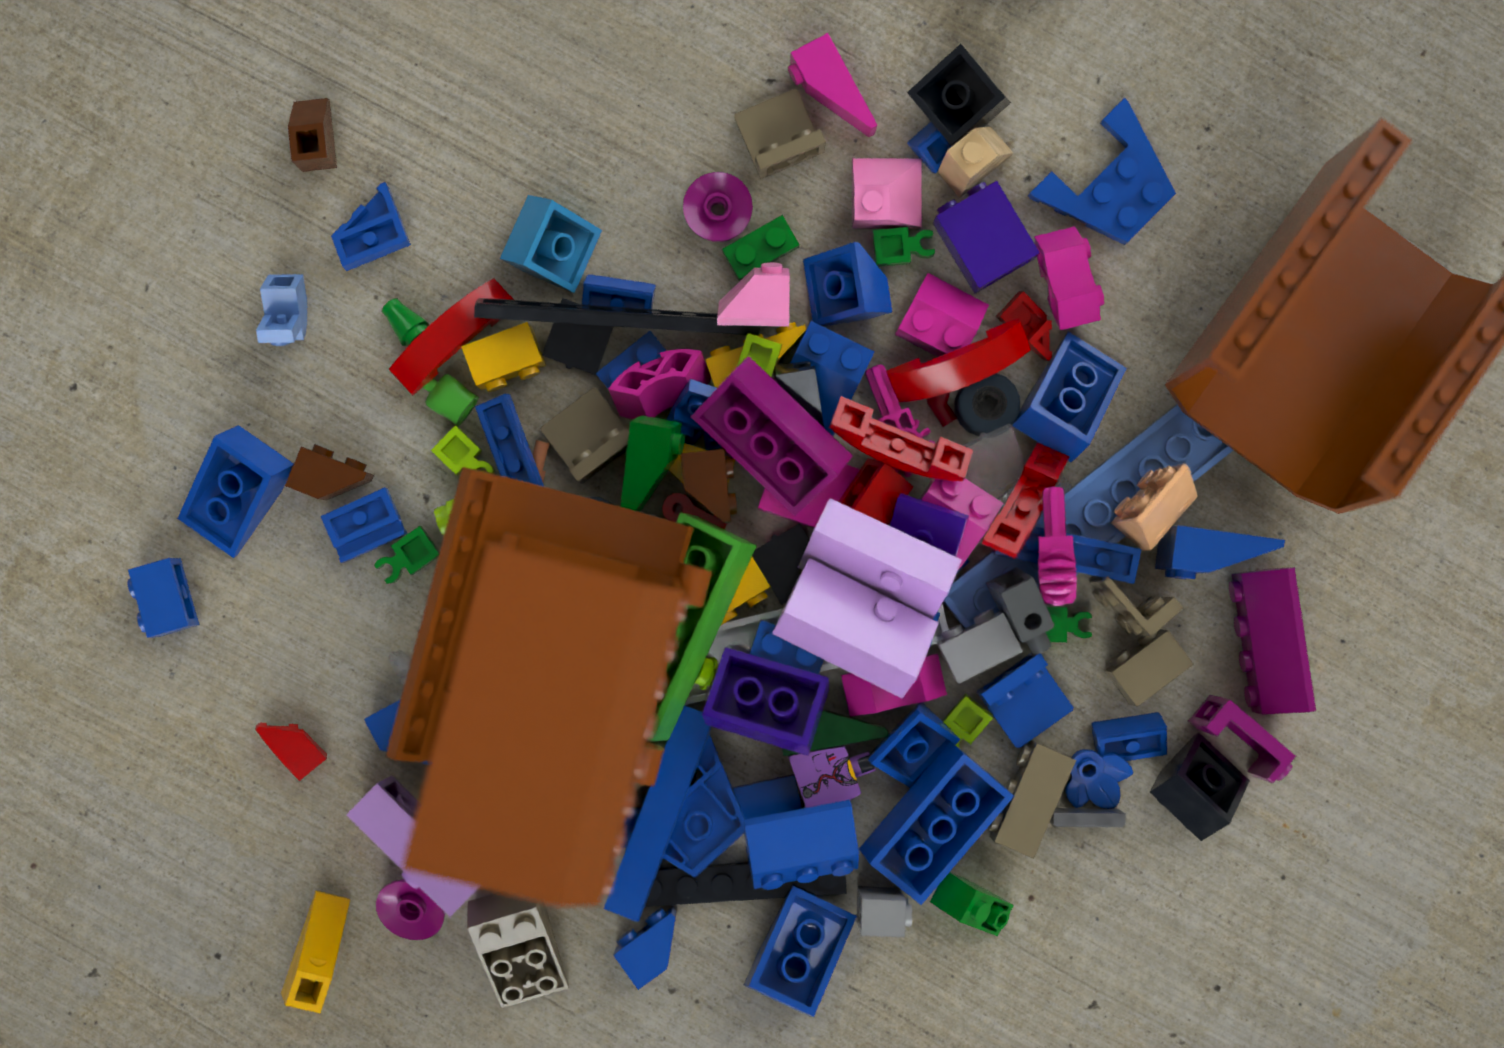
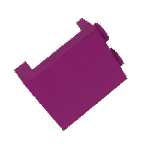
M1209 695L1188 720L1199 731L1218 736L1227 727L1257 752L1258 758L1247 770L1253 777L1274 783L1276 780L1284 779L1292 769V764L1290 763L1295 759L1296 755L1230 699Z

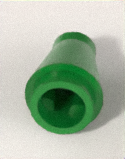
M397 298L391 299L382 308V313L386 316L402 346H409L429 326L425 319L403 305Z

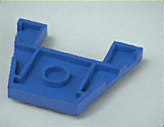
M1124 97L1100 124L1125 149L1079 196L1051 171L1029 193L1028 197L1037 203L1041 202L1054 208V211L1061 215H1068L1084 223L1086 227L1126 245L1176 192L1132 107Z
M710 734L697 766L703 773V776L689 787L663 859L693 877H697L745 834L744 814ZM634 806L631 816H626L625 819L626 827L624 832H626L625 836L631 838L640 814Z

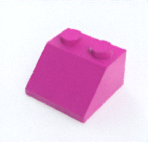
M927 273L895 335L939 357L971 344L989 305Z
M932 478L920 497V500L969 515L957 554V558L962 560L958 570L985 535L1004 504L966 478L963 482Z

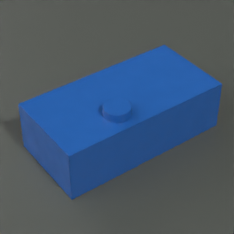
M950 741L860 846L859 850L870 865L922 905L1013 799L1014 795Z

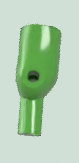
M445 374L438 381L433 378L423 387L429 392L425 401L426 405L436 413L449 419L456 426H460L479 400L477 395L449 374Z

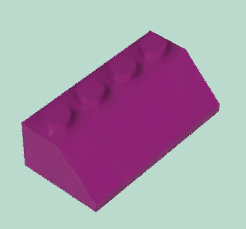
M749 356L691 416L697 424L794 516L831 483L853 457L848 450Z
M1295 567L1269 568L1231 574L1232 581L1229 582V595L1231 601L1236 602L1238 616L1234 617V629L1237 637H1241L1243 651L1239 652V663L1242 671L1246 672L1248 686L1244 688L1247 706L1251 707L1252 712L1262 715L1315 712L1316 705Z

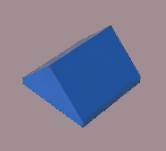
M922 702L918 703L888 734V737H885L872 750L868 760L875 767L911 788L951 741L956 745L960 738Z

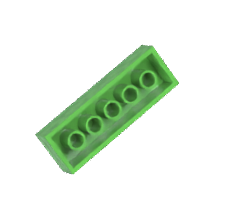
M680 512L676 523L693 527L684 563L713 572L703 607L687 604L683 621L678 624L676 631L677 644L672 662L668 661L666 668V686L662 700H658L655 716L657 718L650 741L669 740L757 546L696 515Z

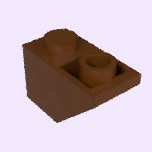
M322 98L293 102L288 124L291 161L302 172L337 168L330 99Z
M314 444L312 450L304 447L300 448L285 486L316 499L327 501L372 482L374 475L365 471L366 464L349 457L343 463L332 458L334 451Z
M724 449L681 453L684 490L723 523H731L730 515L737 514L736 493H728L727 479H734L732 457L725 458Z

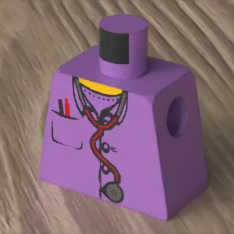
M840 745L810 751L808 756L800 753L788 755L806 808L851 800L860 795L861 790L856 778L876 771L875 766L868 760L870 756L869 751L849 758L845 746Z

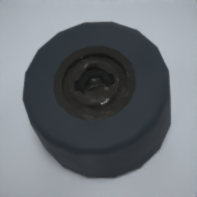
M995 373L977 383L958 390L954 400L955 415L959 424L968 433L978 437H993L1006 431L1016 421L1020 411V395L1016 386L1007 377Z

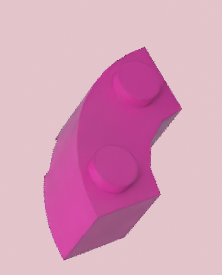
M1075 226L1034 236L1035 245L1040 252L1037 256L1040 275L1048 283L1049 296L1047 300L1058 328L1064 330L1100 321V306L1104 305V294L1101 286L1095 284L1088 259L1091 258V248L1088 239L1082 238Z
M693 349L660 352L661 358L640 365L638 361L626 369L608 389L619 415L629 419H635L641 415L655 418L659 413L674 405L690 379L709 384L711 376L702 351Z
M938 653L926 655L917 679L903 698L852 673L841 675L850 717L927 702L947 695Z

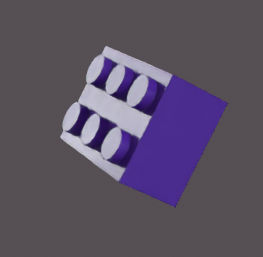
M725 647L702 715L706 725L808 756L830 689L829 678Z

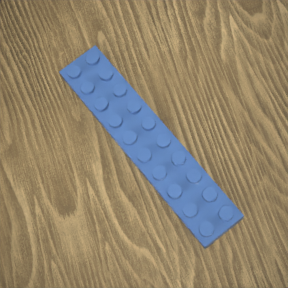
M1176 404L1064 493L1066 533L1115 544L1118 543L1125 535L1111 524L1117 516L1114 510L1127 496L1130 499L1134 497L1140 490L1137 483L1149 470L1155 472L1158 468L1163 469L1169 465L1172 467L1185 463L1190 469L1194 482L1230 454L1233 449L1185 415ZM1043 513L1036 527L1044 528ZM993 550L952 583L949 593L943 602L965 629L975 624L973 620L975 616L989 609H992L994 614L999 612L986 582L1017 567L1032 576L1039 589L1038 564L993 555Z

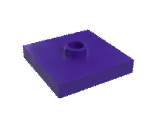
M901 493L898 496L890 526L957 557L969 515Z

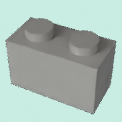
M989 609L973 618L975 624L963 630L960 625H957L941 634L943 640L937 642V645L958 684L1023 652L1003 612L999 611L994 614L993 610Z
M858 886L856 922L861 936L905 937V927H911L912 905H909L908 898H904L900 888Z

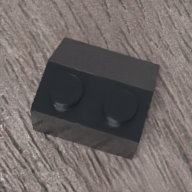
M962 44L957 46L907 92L951 146L955 145L974 128L985 127L1011 104Z
M1198 732L1160 771L1150 793L1185 828L1190 830L1200 841H1203L1231 823L1250 780Z

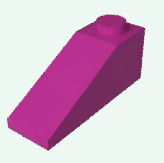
M827 33L792 51L790 56L791 65L788 66V71L795 85L802 84L808 95L866 136L871 137L875 135L877 123L830 35Z

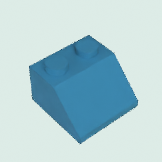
M528 195L500 259L529 275L575 293L602 230L551 199Z

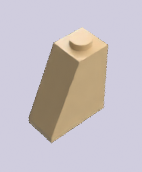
M992 127L974 128L946 152L938 174L955 194L961 198L1008 159L1013 152Z

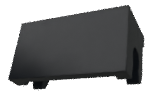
M810 361L783 365L777 364L775 366L777 383L824 427L815 366H811Z

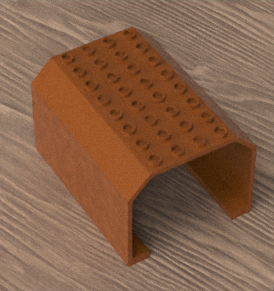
M1383 118L1379 119L1324 164L1165 384L1185 415L1296 497L1337 514L1398 498L1504 347V272L1494 284L1453 274L1364 208L1413 141Z
M511 532L504 533L501 544L493 541L487 544L402 869L556 907L599 906L602 893L610 895L615 876V857L621 854L626 834L624 832L626 827L625 819L626 816H631L635 802L636 778H641L645 765V738L651 740L656 723L655 699L662 700L667 677L664 660L672 662L678 638H676L674 622L682 623L688 603L687 596H685L686 593L682 589L679 579L641 566Z

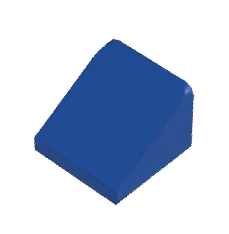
M932 122L928 123L907 142L912 151L922 159V162L934 174L939 170L946 152L952 147Z

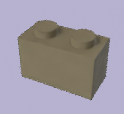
M1159 629L1152 636H1140L1137 639L1139 642L1137 647L1130 652L1127 649L1122 650L1109 660L1111 666L1105 672L1129 705L1138 707L1194 665L1169 630Z

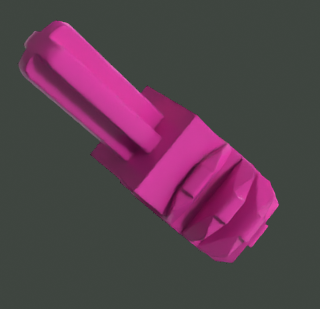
M876 365L865 371L866 378L882 416L878 421L920 438H925L931 432L930 429L925 428L920 433L916 431L920 421L913 419L909 407L901 410L887 376L885 366ZM892 467L894 470L899 472L898 468ZM904 471L906 478L912 475V473Z
M1053 486L1043 490L1044 537H1039V591L1045 604L1064 606V604L1073 603L1076 599V562L1073 550V536H1066L1064 489Z

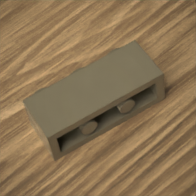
M1032 740L1029 746L1024 745L1016 760V765L1020 766L1014 779L1009 778L1005 785V788L1014 797L989 825L988 830L992 831L989 837L996 843L1034 859L1076 760Z

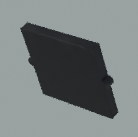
M565 298L561 300V303L578 304ZM553 323L542 356L566 364L567 369L574 367L596 375L595 373L598 372L614 326Z
M800 523L779 536L776 534L772 535L771 540L757 548L752 555L781 605L787 602L802 572V569H799L798 566L810 541Z

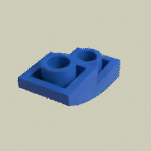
M693 379L688 381L666 419L682 423L681 434L685 435V444L694 445L705 432L691 416L717 389V387Z

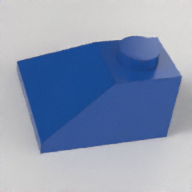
M853 242L803 259L813 322L824 327L868 320L893 312L888 279L859 242Z

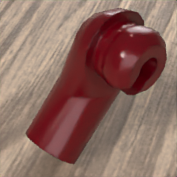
M950 393L927 398L929 408L943 428L957 419L947 403Z

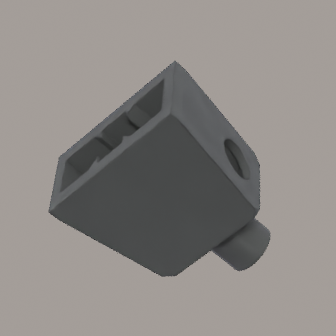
M1016 567L986 582L999 611L1004 613L1016 638L1022 643L1027 642L1033 655L1048 650L1052 645L1046 631L1052 629L1054 623L1034 578Z

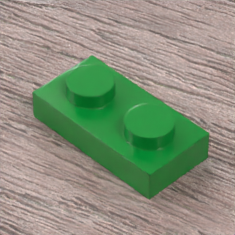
M781 215L724 247L722 252L736 277L741 281L753 268H761L763 263L775 262L799 248L800 244L784 216Z

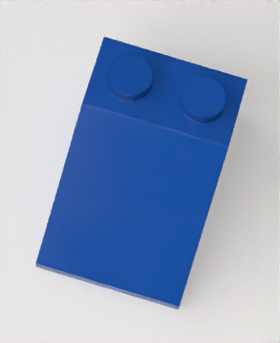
M811 321L791 363L810 361L811 366H815L824 428L834 436L835 432L829 426L841 396L852 399L875 351Z
M1068 331L1024 401L1012 426L1040 444L1070 456L1069 462H1072L1091 444L1127 368Z
M239 425L214 436L177 519L234 558L239 554L282 492L294 463Z
M1175 525L1158 542L1155 569L1165 570V577L1195 579L1196 573H1210L1283 548L1285 540Z
M792 885L755 957L743 986L804 1015L814 1017L857 916Z

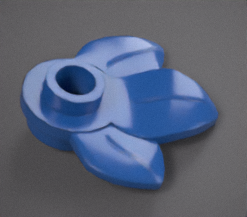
M1088 749L1079 750L1074 753L1071 758L1075 759L1076 762L1071 771V778L1065 788L1069 802L1075 808H1079L1090 799L1100 808H1115L1121 797L1118 782L1133 775L1132 767L1121 756L1113 753L1100 756L1096 751ZM1088 764L1093 765L1089 771L1082 772L1084 766Z

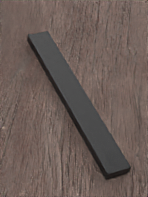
M492 298L477 299L474 308L475 318L760 335V326L717 325L718 313Z

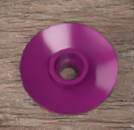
M711 172L700 176L689 186L683 200V213L689 228L699 237L712 242L728 241L741 234L748 226L753 211L751 194L746 185L737 177L725 172ZM720 204L725 208V211L721 215H715L711 211L712 207Z
M404 879L386 884L376 899V912L382 924L395 935L405 939H428L438 933L445 920V912L420 887L415 889Z

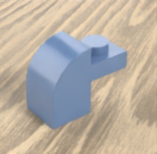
M303 274L268 275L260 288L264 316L256 329L258 343L284 346L294 343L295 340H304L307 330V296Z

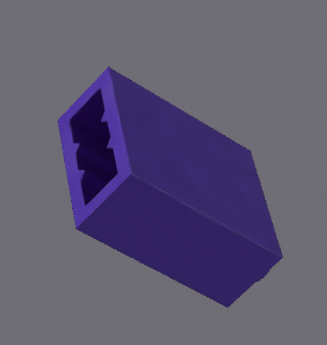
M998 181L988 186L985 182L974 186L967 192L969 197L959 203L955 199L945 203L937 209L939 214L933 221L934 227L974 294L1033 261L1040 254Z

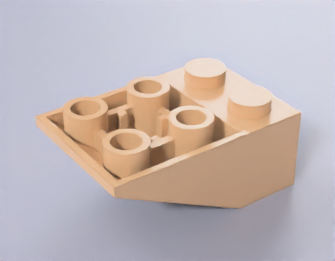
M1185 463L1172 467L1169 465L1163 469L1158 468L1155 472L1149 470L1137 483L1140 490L1134 497L1130 499L1127 496L1114 510L1117 516L1111 524L1142 549V551L1152 550L1198 497L1190 469Z

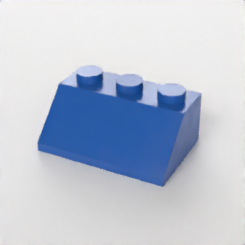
M850 800L744 820L746 853L754 889L772 890L779 888L783 883L793 881L808 883L816 880L819 876L829 874L844 876L859 868V850Z

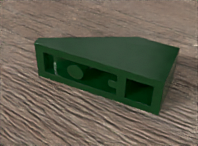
M823 709L810 751L888 737V731L885 726ZM782 748L783 756L798 754L797 752Z

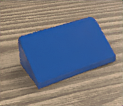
M588 274L583 284L582 304L652 309L656 285Z
M1159 712L1096 721L1091 724L1095 751L1100 756L1113 753L1121 756L1126 761L1167 755V726Z

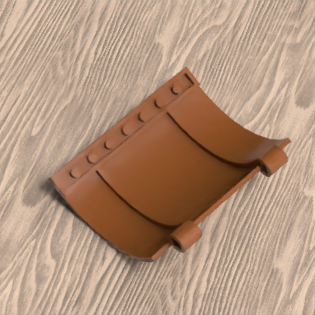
M462 467L386 756L395 761L424 762L431 760L486 547L489 542L493 541L501 544L504 533L511 532L641 566L679 579L681 587L686 593V599H688L687 604L703 607L713 571L684 563L693 527L568 492ZM677 621L674 622V630L676 631L679 624ZM664 660V662H665V666H664V667L667 668L668 661ZM645 738V765L641 778H636L635 783L654 786L665 749L659 745L647 742Z

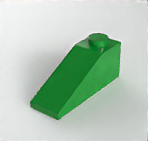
M643 415L630 421L620 507L641 512L678 458V455H681L683 451L685 435L681 434V422Z

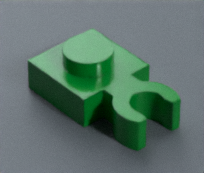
M908 227L878 229L872 232L875 263L878 267L910 264L911 254H916L923 259L931 258L935 254V249L925 250L920 245L922 239L933 237V231L922 230L915 237H909Z
M418 526L391 545L396 553L395 556L382 557L376 561L374 566L376 569H380L386 564L392 566V575L384 580L386 584H391L400 579L403 569L406 568L410 575H414L437 559L440 551L424 528Z
M1047 607L1054 623V627L1046 631L1050 642L1067 643V632H1071L1078 638L1092 637V632H1082L1078 628V622L1081 619L1092 618L1091 613L1077 612L1071 617H1067L1068 607Z

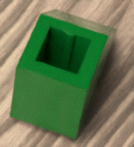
M951 872L938 885L930 900V903L960 923L998 936L1001 929L1008 923L1009 914L1014 906L1012 903L981 886Z

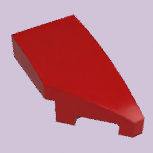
M1018 291L996 317L1003 324L1019 318L1030 349L1044 361H1049L1052 358V351H1050L1052 320H1047V315L1024 291Z
M260 722L255 727V730L271 751L299 781L327 759V753L303 729H298V724L273 726Z

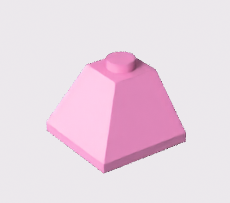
M852 158V229H890L902 227L921 229L922 159Z
M772 262L761 264V268H753L719 301L717 325L789 326V268H782V264Z

